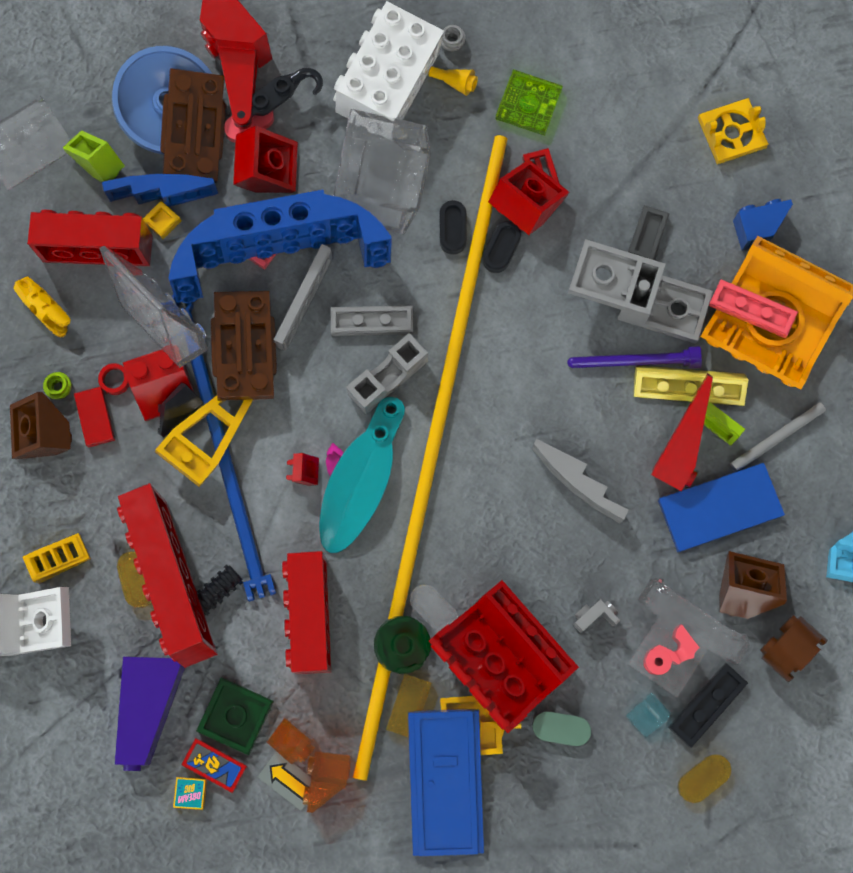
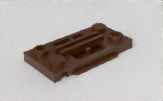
M170 68L168 93L164 95L160 145V151L164 154L163 174L206 177L214 179V182L217 183L219 160H221L223 154L226 103L223 101L224 75Z
M269 291L214 292L215 317L211 319L212 374L214 377H217V400L274 399L273 376L277 373L276 343L274 342L275 319L270 316Z

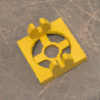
M749 98L701 113L698 116V121L717 165L766 149L768 146L763 133L766 119L765 117L759 118L761 107H752ZM729 113L740 114L748 119L749 122L741 125L733 122ZM721 117L724 126L722 131L716 132V120ZM730 126L737 128L739 137L735 139L727 137L725 129ZM753 130L750 142L743 147L740 140L743 133ZM722 140L731 143L734 149L723 146L721 144Z

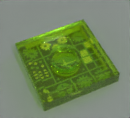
M513 69L495 119L545 136L563 86Z

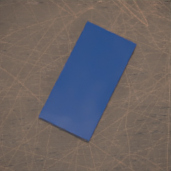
M764 463L658 499L677 553L785 515Z

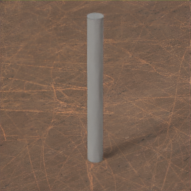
M817 403L730 463L733 471L738 472L823 414L826 408L822 403Z

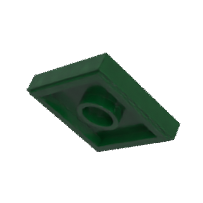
M221 677L196 732L246 755H250L274 701Z

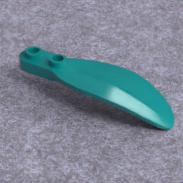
M386 397L379 402L367 430L350 444L331 474L323 497L319 521L322 546L330 553L341 552L356 540L372 518L383 497L392 468V442L405 413L404 404L398 398ZM392 406L396 409V412L388 413L386 408ZM383 431L385 433V436L383 438L376 437L375 432Z

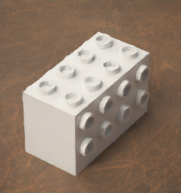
M386 1L382 10L379 8L376 10L371 21L373 24L371 30H365L359 42L361 47L358 53L353 52L346 66L349 69L345 76L340 75L334 86L336 93L333 101L336 102V113L392 141L424 83L430 67L433 66L439 55L444 30Z

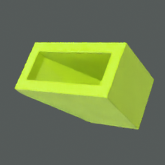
M82 130L63 147L64 151L84 170L101 182L115 179L119 171L125 167L108 142Z

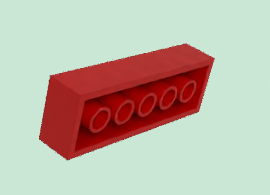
M150 483L119 495L120 507L117 508V512L122 523H126L129 532L125 533L126 540L130 548L135 549L137 558L133 559L134 565L139 575L143 574L146 583L142 585V590L147 601L152 602L154 611H151L150 614L155 627H160L163 638L159 639V643L163 653L169 655L173 662L177 661L184 668L218 655L167 502Z

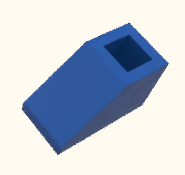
M774 199L767 202L764 206L748 205L741 208L733 220L741 250L750 249L757 236L770 242L793 205L792 200L781 201V199Z

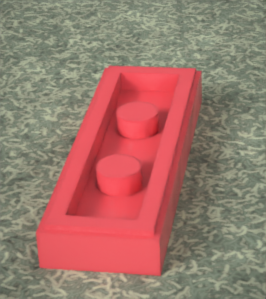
M722 279L709 304L712 308L785 339L798 313L796 310Z

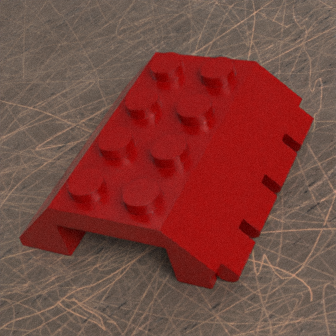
M503 580L485 593L450 625L447 624L429 640L432 649L444 663L447 662L449 664L450 670L464 686L467 685L469 692L484 709L486 708L490 712L489 715L507 733L523 721L528 713L579 668Z

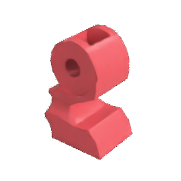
M682 624L677 625L673 631L672 639L678 645L675 651L661 645H657L647 651L643 659V666L648 673L663 675L669 671L672 663L678 665L694 658L695 652L700 647Z

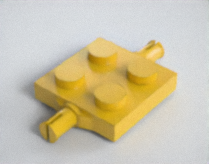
M474 696L440 698L441 710L479 709L481 755L503 754L502 736L504 730L499 727L489 715L490 712L486 708L484 709ZM521 723L518 724L514 729H521Z

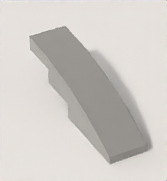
M536 439L532 450L548 470L572 493L592 508L621 524L627 515L628 509L603 497L608 487L583 475L587 464Z

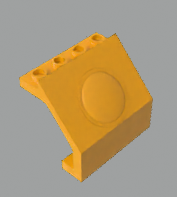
M757 236L731 284L798 311L788 336L785 339L716 309L700 337L704 338L711 346L721 347L730 352L734 358L741 361L745 360L755 365L760 372L772 374L781 379L785 385L801 390L836 323L853 299V284Z

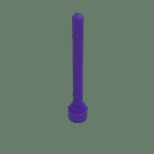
M700 346L688 347L687 350H682L681 353L571 357L568 359L567 364L570 368L683 363V366L694 369L701 368L702 354Z

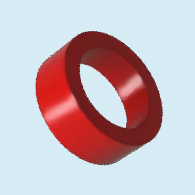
M108 364L101 369L98 375L100 387L110 395H120L130 386L125 369L120 364ZM112 370H120L124 374V381L117 388H108L104 382L106 374Z

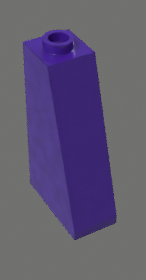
M123 657L115 765H123V771H141V765L151 764L185 670L182 665L177 661L173 662L171 658Z

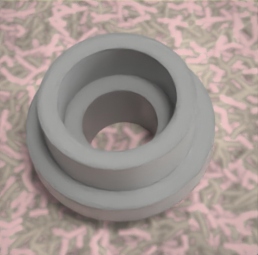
M449 25L443 29L444 34L441 46L447 51L460 50L466 40L464 31L457 25ZM454 37L457 41L451 42L448 39Z

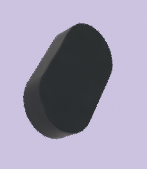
M451 200L445 202L440 208V246L448 254H458L464 250L467 242L466 208L461 202Z
M504 221L496 227L483 253V265L490 272L500 273L504 271L520 243L521 230L513 222Z

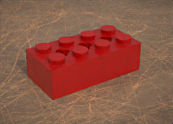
M45 209L40 212H31L27 244L41 261L46 263L150 266L153 235L142 216L135 213H124L123 216L108 212H96L93 215L84 214L80 211H69L66 214Z
M322 551L287 553V561L282 562L283 579H286V582H288V590L283 591L284 608L289 610V619L284 621L285 637L290 639L291 648L286 649L285 652L286 667L291 668V672L295 674L331 673L327 558Z

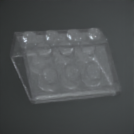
M106 246L99 248L120 306L166 352L179 368L208 350L205 343L207 335L203 327L199 323L194 324L184 308L179 309L173 297L168 292L164 294L153 277L149 278L142 270Z

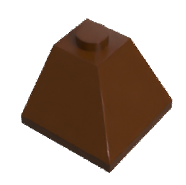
M36 392L10 405L12 459L54 456L71 449L72 434L69 421L43 392Z
M728 551L719 593V612L749 619L786 603L787 593L784 564Z

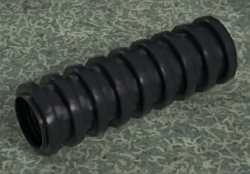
M226 564L223 572L218 571V576L210 579L211 583H205V588L197 591L204 615L206 616L210 614L209 610L211 608L213 610L217 608L216 604L218 602H223L222 598L224 596L229 597V592L237 589L235 587L237 584H243V579L230 565Z

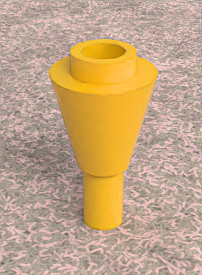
M431 66L429 70V77L443 80L465 96L476 89L478 77L475 76L474 70H444Z

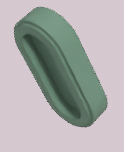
M542 712L534 718L532 723L535 736L547 742L581 746L591 736L589 723L584 718L578 716Z

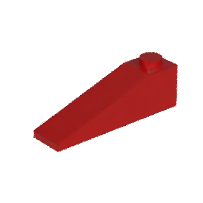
M708 373L651 473L652 476L682 491L685 485L690 487L698 473L694 469L696 467L713 376Z

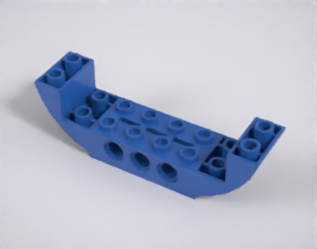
M324 190L213 209L214 215L196 226L179 246L172 261L168 278L176 303H192L199 298H204L198 268L211 269L219 264L229 262L238 264L252 257L265 259L273 254L283 252L292 254L300 249L310 247L319 249L322 244L325 246L326 244L337 242L346 244L353 239H358L364 267L379 268L387 263H391L392 238L383 224L358 204L341 197L324 194Z

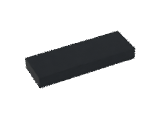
M724 663L668 728L689 748H692L746 687L748 682L727 663Z

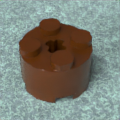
M794 615L779 629L783 634L778 639L773 636L760 649L764 654L761 658L787 682L794 678L790 674L792 671H802L821 650L816 645L819 643L822 646L828 641L802 616L797 618Z

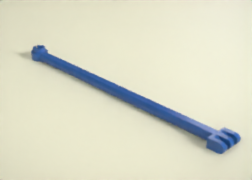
M173 295L170 299V306L178 314L198 391L204 406L215 396L191 313L194 304L193 302L187 303L185 309H179L178 306L181 302L176 303ZM209 413L206 416V420L216 451L225 433L222 422L212 413ZM228 447L219 462V467L250 577L249 581L243 582L247 599L250 602L255 600L252 591L254 588H257L259 598L266 597L264 585H268L270 595L277 593L272 575L264 576Z

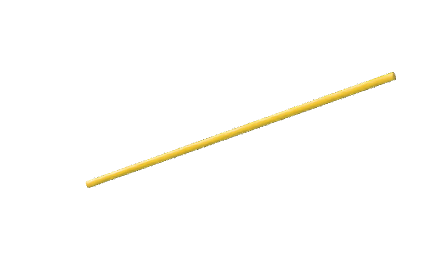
M501 135L494 137L388 619L395 616H403L491 218L493 206L488 201L498 184L508 139ZM379 662L353 778L367 781L391 673Z

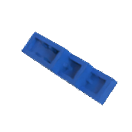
M183 174L138 175L102 182L103 190L110 202L134 196L138 205L163 199L164 203L171 207L219 194L214 179Z

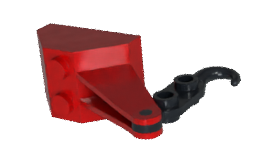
M202 0L199 20L203 31L200 33L207 43L205 48L212 58L218 57L221 61L232 118L237 128L247 129L251 126L255 115L265 116L293 96L299 83L305 78L315 79L314 95L321 91L323 87L321 74L312 68H302L292 74L274 78L255 92L258 68L263 67L272 60L266 32L238 0Z

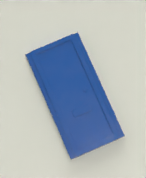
M479 709L408 712L413 856L484 853Z

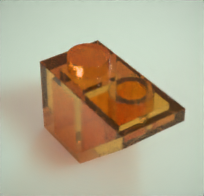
M288 718L283 719L267 741L272 748L291 764H296L299 761L305 762L315 749L311 745L315 738Z
M315 751L314 757L309 756L307 774L312 775L310 787L305 786L303 805H308L307 812H315L348 785L352 755Z

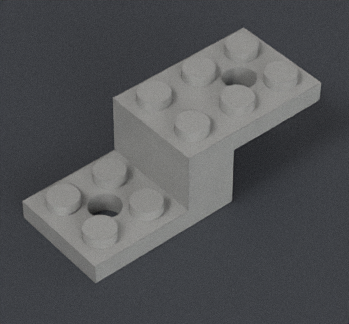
M585 239L568 293L620 309L617 320L696 344L713 291L663 276L665 263ZM600 268L607 269L611 274V278L605 281L600 280L596 276V271ZM674 303L682 304L685 308V314H674L671 310V305Z

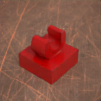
M305 453L293 454V459L287 461V465L293 466V475H287L286 479L307 486L318 485L319 458Z

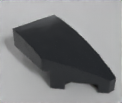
M181 382L162 404H158V412H160L158 434L163 438L204 403L186 384Z

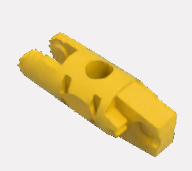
M28 276L16 281L13 289L29 310L57 337L66 336L68 330L66 326L71 321L69 315L42 287Z

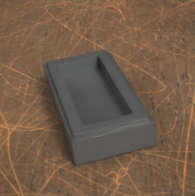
M644 205L628 252L654 260L670 213Z

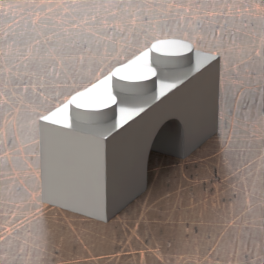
M410 333L388 351V356L378 367L370 372L366 369L346 387L348 396L365 415L428 362V352Z

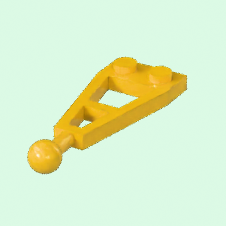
M215 396L177 425L155 449V453L200 487L218 466L253 400H244L234 417L220 406L226 400L218 401L217 396ZM209 413H212L229 427L212 458L182 435Z

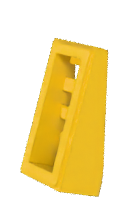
M79 533L23 556L33 582L38 584L91 559ZM71 544H74L78 553L76 558L73 557L69 548ZM60 549L63 550L67 559L64 563L58 552ZM50 554L52 555L54 562L56 564V566L51 567V564L47 558V556ZM41 560L45 571L40 572L36 561Z

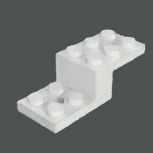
M57 587L20 595L0 594V656H13L71 646L69 587ZM46 615V624L44 626L43 617Z

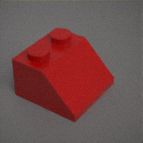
M256 125L236 134L233 185L255 193L296 192L298 142Z
M528 159L500 178L488 203L517 225L520 230L530 235L547 221L568 196L569 191Z
M177 345L123 362L130 388L145 421L160 417L158 404H162L181 382L194 392L182 353Z

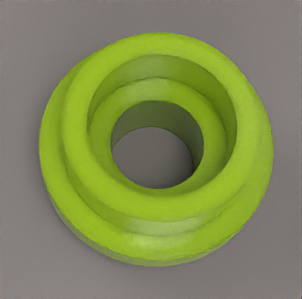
M62 372L49 374L43 383L46 395L55 400L65 398L72 388L70 378ZM61 382L62 388L55 391V384Z

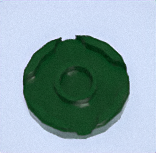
M395 616L386 620L377 630L374 638V652L378 662L386 670L396 674H409L423 666L431 651V643L429 642L431 638L427 628L415 618Z

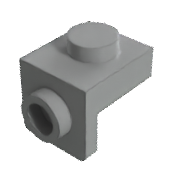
M600 599L591 608L587 604L574 615L578 620L573 626L581 633L600 615L612 626H615L620 622L617 617L619 612L609 601L604 603Z

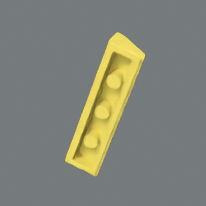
M636 365L634 397L691 402L708 373L713 376L709 402L745 406L749 379L745 374Z

